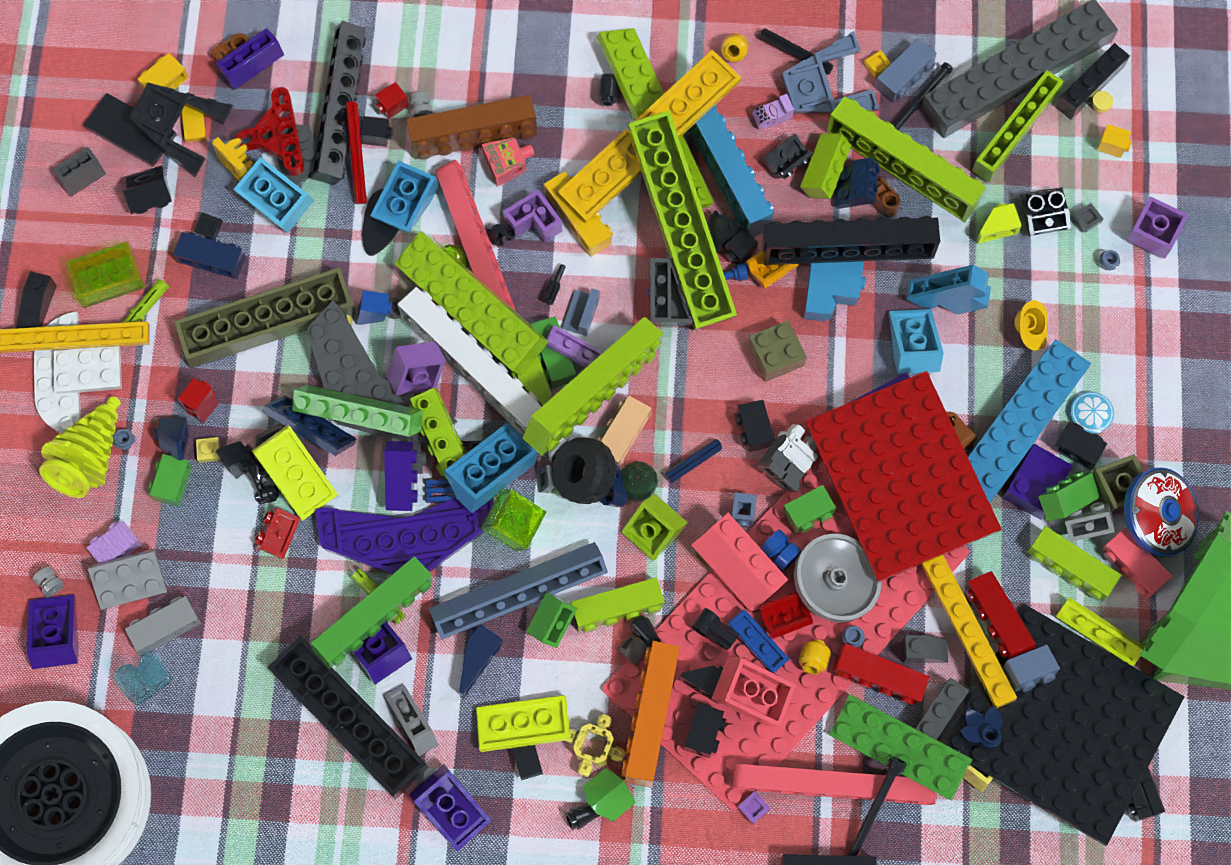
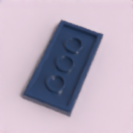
M286 395L266 404L263 408V413L285 426L289 425L293 431L334 456L354 446L357 440L354 436L322 417L292 411L293 399Z

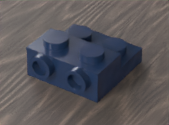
M871 157L853 160L852 165L843 167L836 188L835 206L838 209L876 203V194L878 193L877 181L880 168L875 160Z

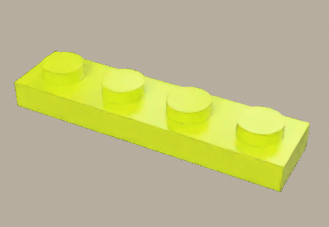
M1069 597L1057 613V618L1131 666H1134L1141 657L1139 654L1144 648L1143 644Z

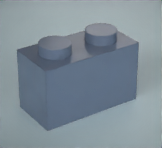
M1048 645L1007 660L1002 669L1014 692L1019 690L1026 692L1036 686L1035 684L1039 682L1046 684L1054 680L1060 667Z

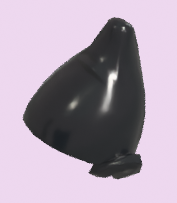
M715 210L710 214L707 225L718 254L720 249L741 230V227L738 226L736 219L733 220L729 215L724 218V214H719Z

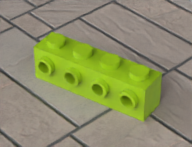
M432 388L410 398L412 404L409 406L423 410L421 433L424 437L427 436L430 442L427 445L432 457L436 456L439 462L436 465L439 474L447 479L444 473L445 469L467 453L438 388Z

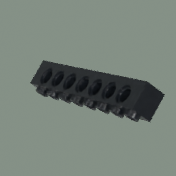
M342 21L334 31L311 179L335 185L342 180L346 173L344 162L349 153V149H347L349 130L346 103L357 100L356 86L360 81L359 67L363 62V55L361 53L366 43V37L364 36L365 28Z

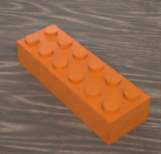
M653 641L652 647L647 646L644 664L648 665V668L642 670L640 687L644 688L643 692L638 691L635 709H639L638 714H633L631 731H634V737L629 736L626 753L630 754L629 759H624L622 776H625V783L648 788L653 786L680 646Z

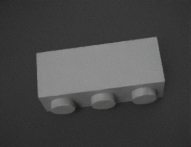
M180 596L171 600L170 605L152 610L146 618L132 621L125 630L136 652L143 656L202 623L190 600L186 596L183 598Z

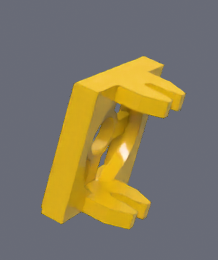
M217 137L212 141L219 161L240 182L253 166L251 160L243 164L248 158L245 154L247 146L244 144L235 149L241 144L240 138L233 139L225 145Z

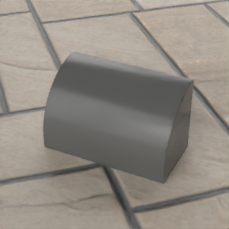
M89 147L84 148L52 169L71 197L106 175L100 162Z

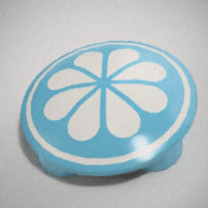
M1085 392L1075 398L1069 415L1073 422L1081 425L1085 431L1090 434H1096L1106 430L1111 425L1114 419V409L1109 399L1097 392Z

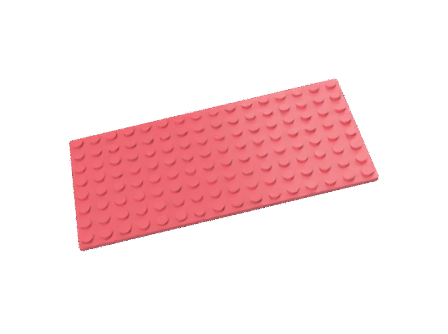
M820 456L799 482L801 486L798 491H786L747 532L760 548L779 529L789 537V543L794 542L801 550L812 540L826 534H842L858 540ZM823 485L836 507L834 514H832L833 517L824 523L821 520L813 524L814 527L805 533L799 531L795 534L782 511L784 505ZM964 546L944 555L952 572L968 556L969 549ZM796 560L782 572L788 581L752 612L745 607L712 570L655 630L661 639L660 642L680 646L661 746L732 811H737V807L754 791L733 789L734 765L747 764L777 767L855 681L850 678V681L837 677L838 673L832 671L840 646L844 644L842 641L843 631L849 626L860 627L864 632L865 639L858 648L878 655L935 592L922 565L882 580L880 595L873 608L854 621L844 623L831 622L820 618L808 609L813 618V624L772 639L790 659L774 674L796 685L780 728L764 725L721 703L717 704L679 681L683 672L713 665L717 668L719 666L724 667L728 657L743 658L767 670L739 638L726 651L709 637L705 638L698 634L691 625L704 608L713 611L725 625L745 609L768 634L761 620L759 607L767 602L775 601L790 593L797 592L794 582ZM814 639L823 641L831 651L827 669L817 675L806 673L799 664L802 646L804 643ZM645 656L637 664L627 660L602 688L603 692L632 719L633 714H638L639 709H635L638 691L643 692L644 688L640 687L642 670L648 668V665L644 664ZM698 703L724 711L723 718L727 719L723 732L718 731L716 740L720 741L716 754L711 753L710 758L684 750Z

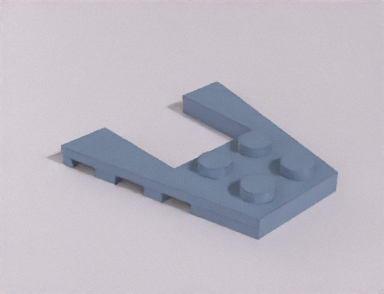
M854 31L781 74L787 95L794 108V114L832 113L843 98L837 100L833 98L822 63L859 53L860 47ZM873 89L847 96L849 99L856 100L866 110H879Z

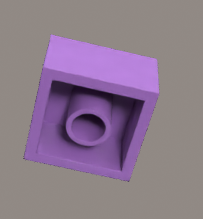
M1150 196L1127 241L1165 259L1172 250L1189 215Z
M424 342L396 347L387 374L395 395L423 392L437 388L446 360L437 342Z

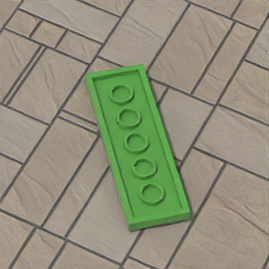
M850 694L829 734L884 765L887 764L890 756L902 759L907 763L904 772L900 774L951 801L973 760Z

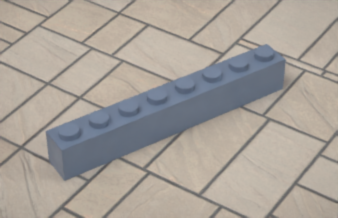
M593 542L431 607L429 611L442 640L544 598L546 592L551 594L559 593L606 574L608 571L602 553L596 543Z

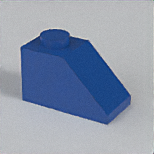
M363 290L356 324L363 325L383 322L386 314L390 315L392 302L388 301L389 294Z

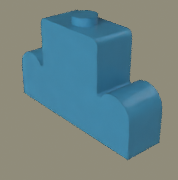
M864 261L811 263L804 319L827 321L833 316L836 303L851 306L857 305L860 289L864 290L866 277H862Z
M973 264L912 279L909 283L907 300L928 309L936 308L940 305L955 314L988 308L991 287L987 285L989 274Z

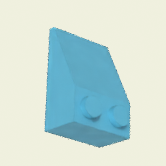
M932 310L889 311L893 356L897 373L940 372L944 352Z

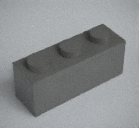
M950 677L915 729L937 740L969 690Z

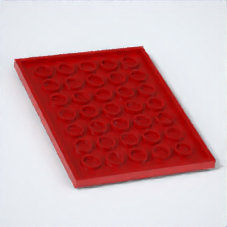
M927 371L806 420V426L877 582L1002 530Z

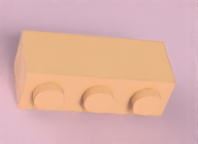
M628 396L626 401L622 400L616 410L618 412L615 419L611 418L605 428L607 432L604 437L600 436L598 438L599 441L610 448L615 458V463L619 467L651 416L652 408L631 396Z

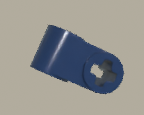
M615 464L616 475L614 484L609 493L600 502L606 506L622 507L626 504L628 497L622 479V472L619 466Z

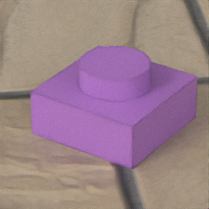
M755 791L737 807L753 825L771 809Z

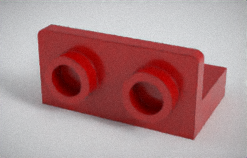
M279 508L267 511L263 518L265 525L262 531H259L255 537L254 543H256L254 549L257 551L262 550L279 559H284L301 518Z

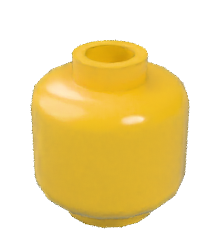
M740 33L728 35L721 46L722 55L730 62L743 60L749 50L747 38Z
M814 639L813 641H808L802 646L799 664L806 673L817 675L827 669L831 651L821 640Z

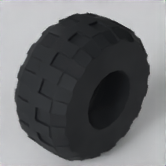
M577 437L567 441L557 452L555 461H553L552 478L554 479L556 490L564 499L574 503L591 504L600 501L609 493L614 484L616 475L615 458L610 448L599 440ZM584 466H586L585 474L583 476V468Z

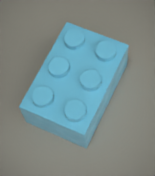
M262 157L256 161L234 188L243 199L286 233L292 229L314 202L305 191Z

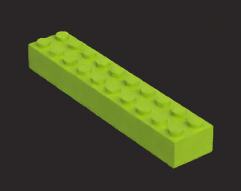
M670 110L629 123L627 130L669 257L673 260L684 297L694 321L692 325L693 330L736 317L737 313Z

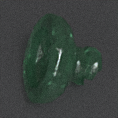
M633 461L621 469L623 483L629 500L643 501L654 495L658 487V478L656 471H654L651 465L642 461Z

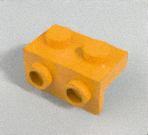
M760 251L746 262L750 276L764 288H767L798 266V264L764 265L763 251Z

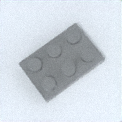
M155 549L88 566L101 610L167 592V586Z

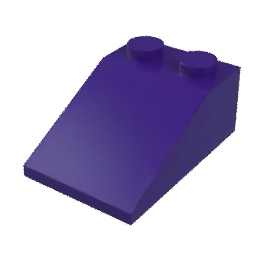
M1033 444L1004 494L1003 499L1042 520L1045 514L1038 496L1046 492L1045 488L1056 485L1058 481L1065 479L1073 465Z
M75 595L29 600L26 653L32 669L77 664L79 643Z
M387 621L380 626L381 629L375 636H368L363 641L364 644L357 651H351L375 685L412 660L406 645Z
M445 764L409 794L414 803L456 851L461 849L492 821Z

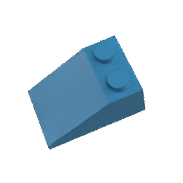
M398 161L370 216L410 233L431 203L439 187L436 176Z

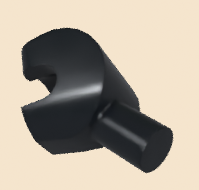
M496 224L491 229L485 228L488 237H491L497 246L504 245L502 240L504 237L508 238L509 241L514 239L512 231L502 224Z

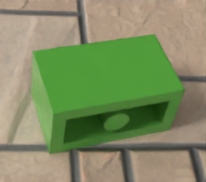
M163 454L161 460H158L156 463L155 479L149 485L148 492L150 497L156 502L179 507L192 469L190 462L186 459L177 460L173 456Z
M822 485L785 504L782 511L796 534L799 531H802V533L809 531L814 527L813 524L820 520L824 523L831 519L836 507Z
M546 592L526 632L540 642L557 648L578 608L563 598Z

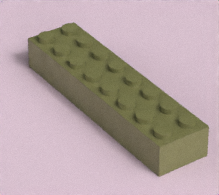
M339 267L174 322L185 358L189 366L193 368L306 331L309 325L332 301H335L346 315L352 316L356 313Z

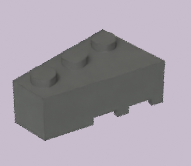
M650 258L649 321L655 326L692 327L694 321L684 297L672 258Z

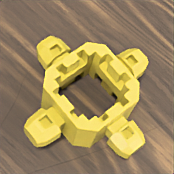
M601 714L596 722L597 726L590 723L582 726L579 734L578 731L570 729L571 740H566V742L572 745L575 743L574 751L578 759L583 761L580 762L578 767L579 775L588 777L593 770L592 765L597 767L605 766L608 764L610 757L614 761L623 762L626 756V752L618 746L614 748L616 742L611 731L607 730L611 725V717ZM589 733L602 736L608 741L600 758H595L582 752V747Z

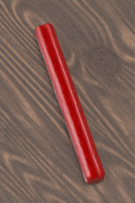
M350 101L346 103L355 202L357 205H363L367 203L358 104L356 101Z

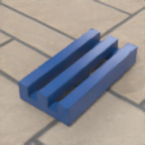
M448 479L426 480L427 503H443L456 497H431V494L454 492L452 488H431V486H450Z

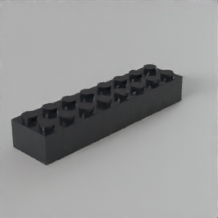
M904 216L898 219L881 217L876 220L859 218L855 221L836 219L828 222L823 220H814L812 222L792 221L791 223L770 222L765 224L762 238L763 264L785 265L934 259L941 241L938 217L922 216L920 218H910Z
M301 635L267 667L394 800L428 769L427 764L333 668L329 669L312 651L311 645Z

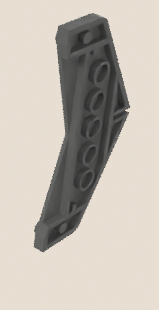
M332 301L309 325L307 330L324 389L410 407L409 405L412 404L410 398L415 397V395L412 393L395 395L390 382L382 378L377 372L343 309L335 301ZM449 413L455 426L458 421ZM341 421L338 423L341 426L392 439V433ZM421 432L411 436L421 443V447L428 448L427 445L430 442L427 436L424 437Z

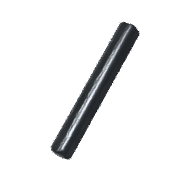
M766 28L760 33V39L801 61L814 55ZM830 62L822 63L825 74L829 75L833 70V64Z

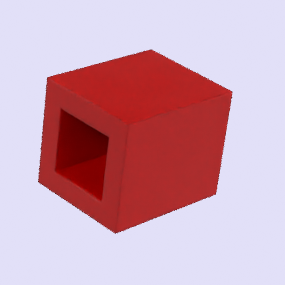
M396 82L375 94L377 110L381 115L385 114L388 119L409 107L407 96Z

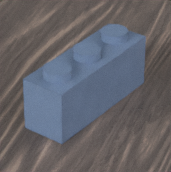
M918 38L877 77L875 88L892 103L897 98H903L908 92V88L912 84L915 86L921 80L922 74L925 71L929 72L936 64L934 61L937 53Z

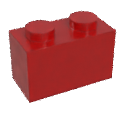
M193 378L178 397V400L189 415L204 423L219 402L215 397L216 393L211 390L213 387L204 380L199 382Z

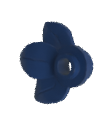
M992 706L983 715L975 710L967 709L965 715L967 726L960 731L963 737L971 743H981L987 748L998 746L1002 739L999 729L1003 724L998 710ZM986 734L991 735L993 740L987 739Z

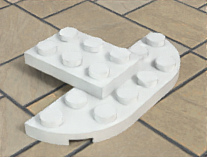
M77 312L64 314L54 319L46 327L79 325V314ZM120 346L34 351L35 404L41 418L55 431L63 434L67 428L81 419L80 392L122 389Z

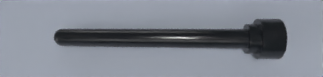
M895 756L889 757L886 764L888 772L848 852V856L858 855L895 777L903 773L907 766V763Z

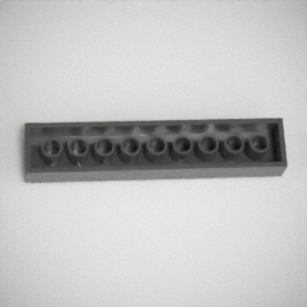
M1090 0L924 95L921 107L943 138H946L1034 87L1046 70L1055 75L1113 41L1118 28L1098 2Z

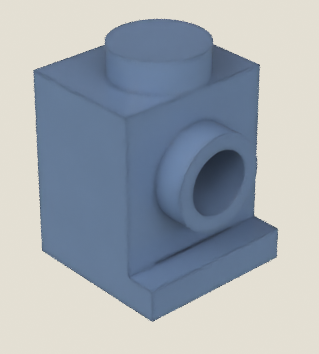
M735 492L732 517L742 528H748L749 525L754 523L757 495ZM744 510L747 512V515H740L739 512Z

